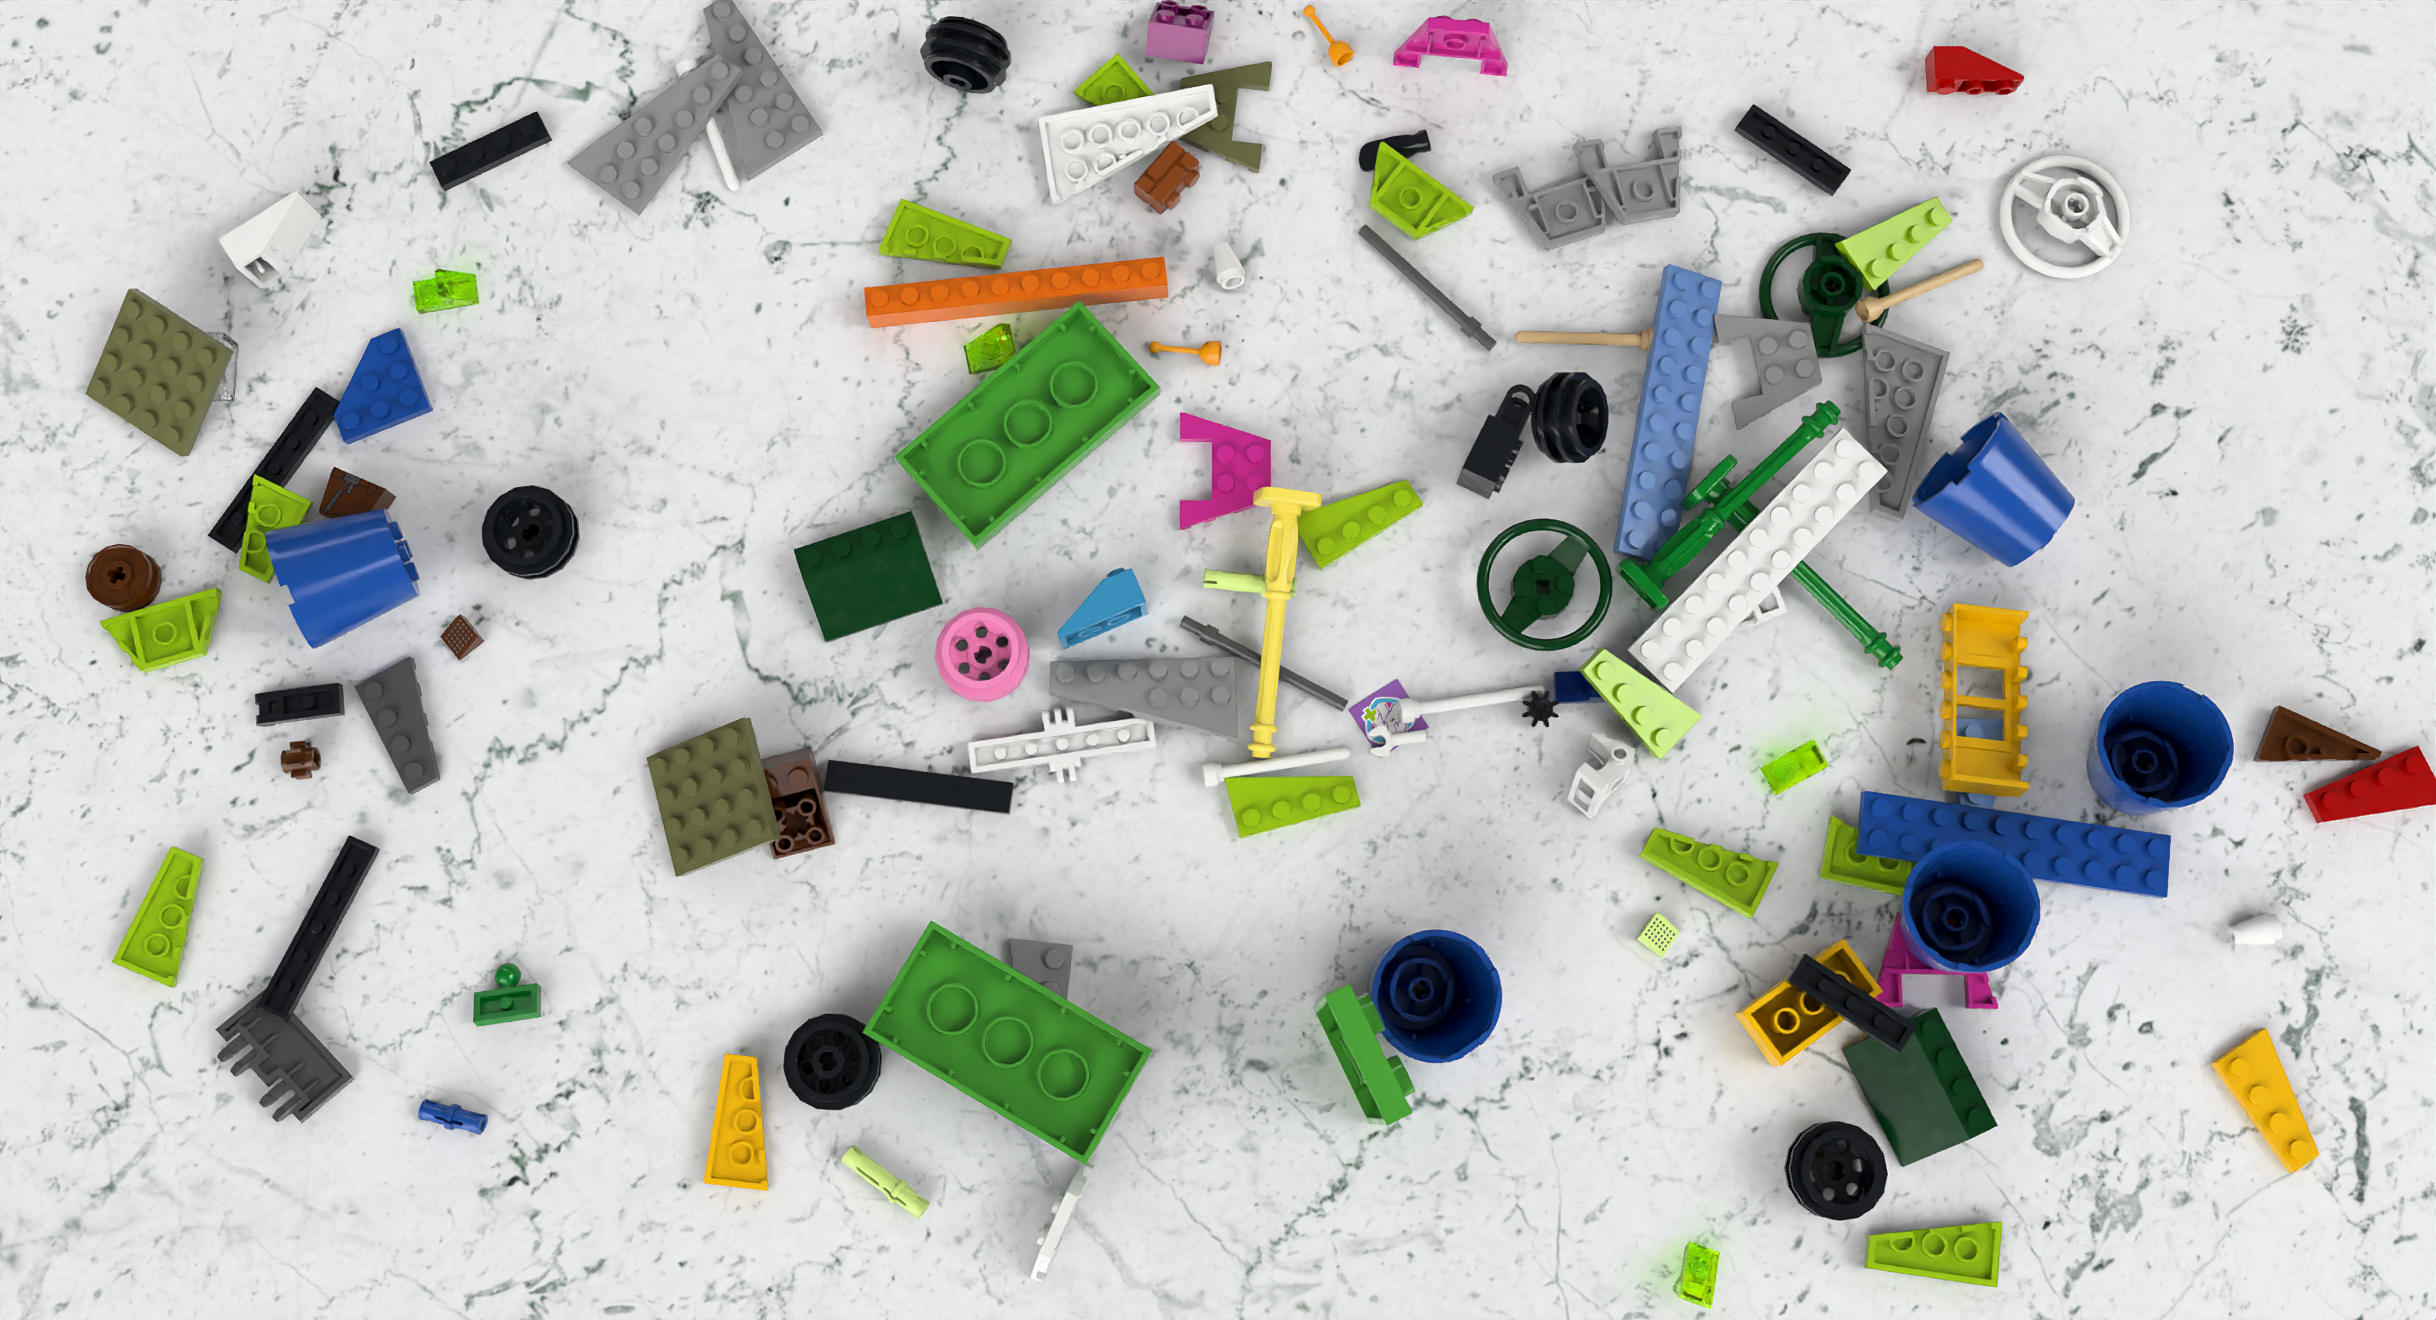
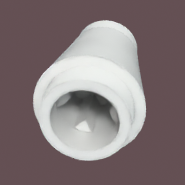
M1227 242L1217 244L1213 248L1217 282L1224 289H1233L1242 285L1245 281L1244 276L1246 272L1230 244Z
M2264 913L2229 926V935L2234 945L2274 944L2275 940L2282 939V928L2275 914L2268 915Z

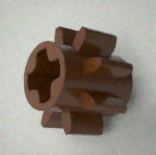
M305 740L290 742V750H283L281 753V766L284 773H291V778H296V780L312 778L311 771L319 770L321 766V756L318 748L311 747V743H306Z

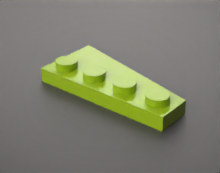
M1934 197L1847 239L1835 243V246L1841 255L1849 260L1847 263L1853 266L1857 273L1858 271L1861 273L1863 287L1868 293L1877 289L1953 220L1938 197Z
M901 198L878 252L879 255L1001 270L1011 248L1012 240Z
M1406 479L1316 508L1309 512L1301 513V517H1297L1298 537L1319 569L1322 570L1423 507V503Z
M1353 776L1224 778L1240 839L1361 807Z
M1657 827L1651 831L1639 854L1640 858L1749 919L1754 916L1779 865L1777 862L1770 860L1766 862L1753 858V855L1723 849L1722 846L1712 843L1709 845L1695 841L1694 838Z
M170 847L112 963L169 987H176L204 864L203 858L178 847Z
M2002 1221L1868 1234L1864 1268L1997 1288Z

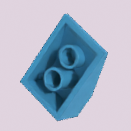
M1118 568L1107 574L1108 578L1103 579L1059 629L1057 634L1063 650L1148 615L1145 597L1132 568L1127 570Z

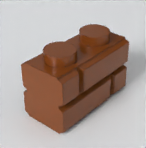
M1171 141L1134 183V193L1159 214H1163L1167 208L1172 210L1180 201V193L1186 186L1191 188L1200 177L1198 159L1189 152H1186L1175 141Z

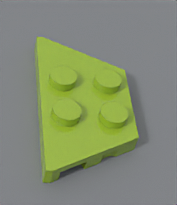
M1382 141L1379 144L1368 206L1415 241L1449 226L1473 212V206Z
M217 587L101 620L100 624L115 638L118 646L129 654L132 662L139 670L148 673L207 656L222 591Z

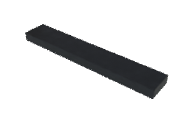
M315 387L210 531L209 537L237 554L242 547L244 532H246L254 474L284 488L334 420V413L340 401Z
M828 760L824 784L825 792L1010 815L1014 783L835 760Z
M350 835L348 836L256 1006L257 1009L284 1021H289L380 851L378 847Z

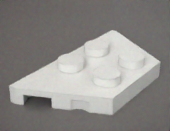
M1081 1164L1065 1195L1062 1193L1058 1194L1051 1209V1213L1056 1215L1052 1225L1047 1223L1043 1227L1037 1244L1042 1245L1031 1278L1043 1283L1094 1166Z

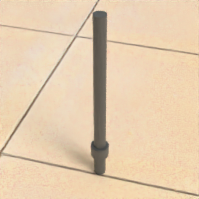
M1364 225L1360 229L1358 234L1461 326L1462 332L1469 338L1473 336L1488 351L1495 347L1497 342L1481 328L1482 324L1473 316L1468 317L1368 225Z
M1186 615L1183 617L1179 626L1199 636L1200 641L1210 646L1213 643L1260 668L1262 655L1218 633L1219 629L1209 624L1205 626ZM1280 665L1279 679L1342 712L1344 711L1348 700Z

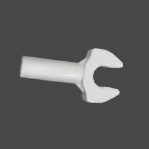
M1385 725L1375 727L1367 735L1368 738L1381 737L1384 739L1385 745L1383 747L1370 749V754L1380 758L1389 757L1390 751L1394 746L1426 742L1425 730L1392 734Z

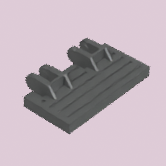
M263 990L215 1029L226 1042L238 1032L240 1033L237 1038L218 1053L217 1058L221 1062H226L250 1044L254 1049L236 1062L230 1072L237 1077L251 1068L268 1087L281 1078L282 1081L268 1091L260 1099L259 1103L263 1108H266L291 1089L295 1095L279 1107L272 1115V1118L276 1122H281L292 1113L303 1123L351 1083L354 1078L294 1013L287 1022L257 1009L256 1006L265 992Z

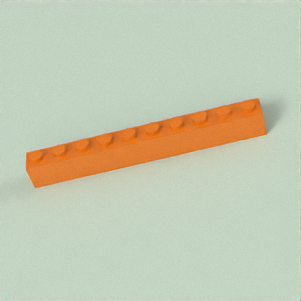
M1165 257L866 287L864 288L866 317L871 328L1071 308L1079 300L1084 306L1168 298Z

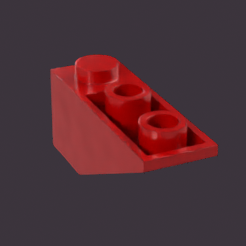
M1933 46L1925 58L1927 92H1937L1940 95H1947L1953 92H1966L1968 95L1996 92L1997 95H2008L2015 92L2024 81V75L1964 46Z

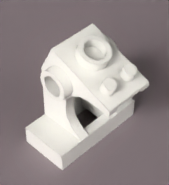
M1592 733L1586 746V750L1599 760L1602 768L1594 770L1585 762L1577 769L1567 800L1590 819L1599 811L1601 804L1626 781L1636 750L1623 741L1606 738L1607 735L1605 733H1599V735Z

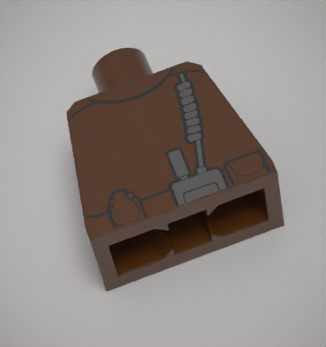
M333 467L319 508V514L326 519L383 508L388 510L396 496L381 486Z

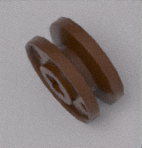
M116 544L107 546L95 554L88 564L85 580L87 590L93 599L113 610L129 613L143 609L153 602L160 591L162 575L161 569L154 558L131 545Z

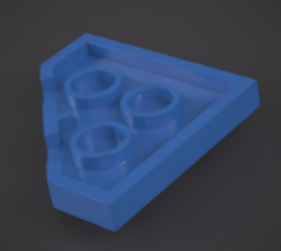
M400 328L370 340L334 413L342 439L347 445L433 411L406 337Z

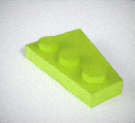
M1118 53L1073 91L1077 97L1095 107L1155 95Z
M254 474L252 497L248 507L246 532H244L238 569L270 584L275 571L269 556L265 533L272 529L303 524L314 503Z

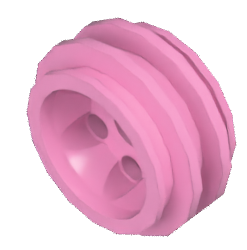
M976 607L960 612L945 624L937 638L935 659L940 675L954 693L969 701L991 702L1006 697L1020 686L1028 671L1030 650L1024 631L1011 616L995 608ZM986 629L987 635L984 638H979L976 636V631ZM1001 637L1008 639V645L1004 648L997 646V640ZM961 641L968 643V648L965 651L957 650V646ZM982 652L992 653V657L987 658V663L981 664L977 662V658L982 657ZM1008 660L1009 663L1005 670L999 669L1001 661ZM963 663L970 666V670L966 674H961L958 671L959 666ZM980 675L991 676L989 680L979 681Z

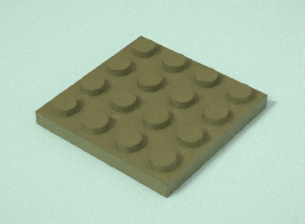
M137 288L128 289L85 394L179 456H189L234 351Z
M740 718L647 757L676 877L686 876L781 839L751 718Z

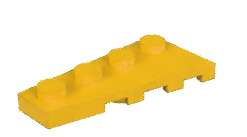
M2267 1028L2259 1029L2211 1063L2288 1172L2295 1173L2320 1155Z
M727 1053L724 1055L703 1182L705 1184L769 1191L757 1057Z

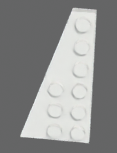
M1213 84L1038 118L1052 205L1054 207L1217 117L1218 111Z

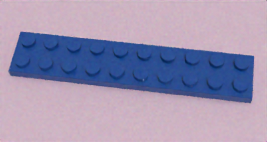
M1871 791L1861 792L1856 854L1918 863L1927 853L1941 845L1961 840L1981 841L2011 854L2026 868L2033 880L2161 899L2167 898L2171 835Z

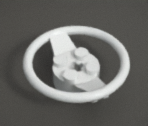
M2072 155L2046 156L2022 167L2008 182L1999 208L2001 230L2013 253L2033 270L2055 278L2076 279L2103 270L2119 256L2126 244L2130 231L2131 217L2128 201L2117 181L2099 165ZM2052 167H2069L2081 170L2097 179L2107 189L2115 203L2118 216L2117 233L2105 215L2106 208L2104 209V202L2102 200L2104 194L2093 181L2084 177L2057 180L2035 173ZM2015 195L2039 209L2036 219L2050 235L2068 244L2075 243L2080 239L2099 258L2082 266L2064 267L2047 263L2033 255L2022 244L2014 229L2012 204ZM2070 205L2075 208L2074 212L2069 209Z

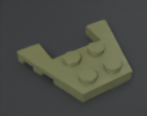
M1267 61L1181 78L1180 90L1213 84L1218 116L1178 139L1208 153L1211 151L1225 157V160L1228 162L1243 165L1253 173H1259L1262 144L1232 141L1238 89L1269 91L1272 62Z

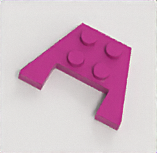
M1448 16L1429 17L1394 52V66L1419 68L1421 55L1423 54L1482 60L1480 74L1507 76L1508 63L1490 23H1485L1478 19L1454 20Z
M1180 413V442L1212 443V500H1180V530L1189 529L1191 526L1203 522L1214 521L1216 518L1224 515L1235 514L1257 507V505L1253 504L1254 491L1262 487H1271V440L1191 414Z
M1897 912L1876 981L1883 992L1875 997L1876 1000L1887 1007H1903L1901 974L1963 975L1966 1009H1998L1996 997H1993L1986 972H1946L1933 969L1920 962L1909 951L1902 938L1900 912ZM1949 916L1946 919L1949 925H1953V928L1958 924L1956 918L1950 919Z

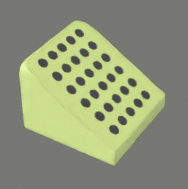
M1656 912L1651 916L1636 939L1662 958L1680 931L1661 914Z

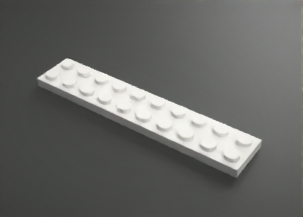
M1844 428L1840 429L1626 651L1670 694L1673 693L1888 470Z

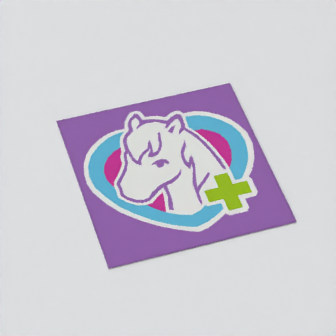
M1398 679L1348 709L1373 748L1385 745V741L1381 737H1367L1368 733L1377 726L1385 725L1392 734L1429 728L1421 715L1420 718L1414 719L1412 723H1400L1397 712V700L1409 698Z

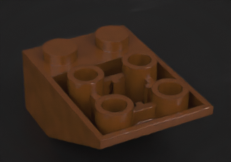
M812 747L761 759L781 836L780 840L769 843L774 860L835 844L821 778Z

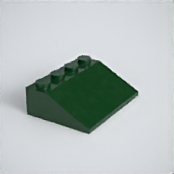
M912 511L794 549L802 579L826 643L943 605Z
M1936 1007L1923 1009L1906 1018L1917 1026L1901 1053L1892 1051L1871 1036L1841 1049L1901 1167L1968 1141L1998 1126Z

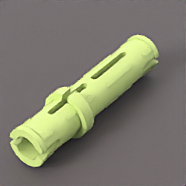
M1205 568L1203 588L1260 593L1261 597H1265V572L1262 575ZM1293 578L1289 592L1291 598H1295L1297 578Z
M855 1145L850 1147L841 1160L843 1164L853 1169L858 1175L882 1191L883 1194L889 1197V1202L892 1204L897 1203L917 1220L930 1205L929 1201L918 1195L908 1186L909 1183L904 1179L901 1181Z

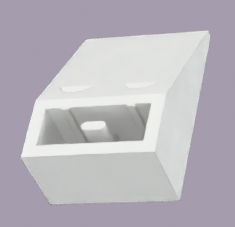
M296 190L283 195L277 203L269 208L256 212L250 220L242 225L229 229L218 241L235 267L262 289L287 273L320 220L321 215Z

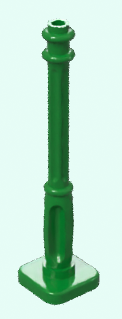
M1827 400L1825 403H1816V411L1810 417L1802 416V424L1791 436L1711 509L1705 508L1701 515L1687 523L1657 551L1647 565L1643 563L1638 567L1631 559L1625 558L1615 568L1617 573L1656 613H1659L1669 603L1668 598L1661 591L1665 586L1663 582L1692 561L1708 545L1716 533L1725 527L1724 522L1801 449L1813 439L1823 438V430L1830 424L1837 425L1838 416L1841 414L1839 408L1830 400Z
M1731 454L1725 457L1680 503L1686 511H1690L1702 499L1708 504L1713 503V505L1721 501L1733 489L1729 486L1731 482L1725 476L1737 465V459ZM1747 500L1726 521L1740 533L1756 517L1760 510ZM1803 560L1789 573L1865 646V654L1872 653L1879 660V667L1883 668L1886 666L1891 670L1903 659V656L1900 654L1901 647L1899 645L1892 646L1886 640V632L1879 633Z

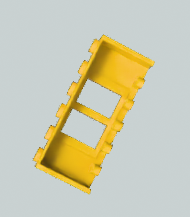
M1954 603L1946 613L1942 614L1940 629L1943 631V643L1940 648V659L1944 660V671H1942L1940 676V688L1944 689V700H1942L1939 710L1940 718L1944 719V729L1939 737V746L1942 748V760L1939 765L1942 790L2019 798L2029 789V782L2021 781V771L2028 764V755L2021 754V741L2028 734V726L2020 724V713L2028 704L2027 695H2020V683L2027 677L2028 673L2027 666H2020V654L2027 648L2028 643L2027 637H2020V625L2029 617V611ZM1957 666L2003 671V700L1957 695ZM1957 706L2003 711V741L1956 736Z

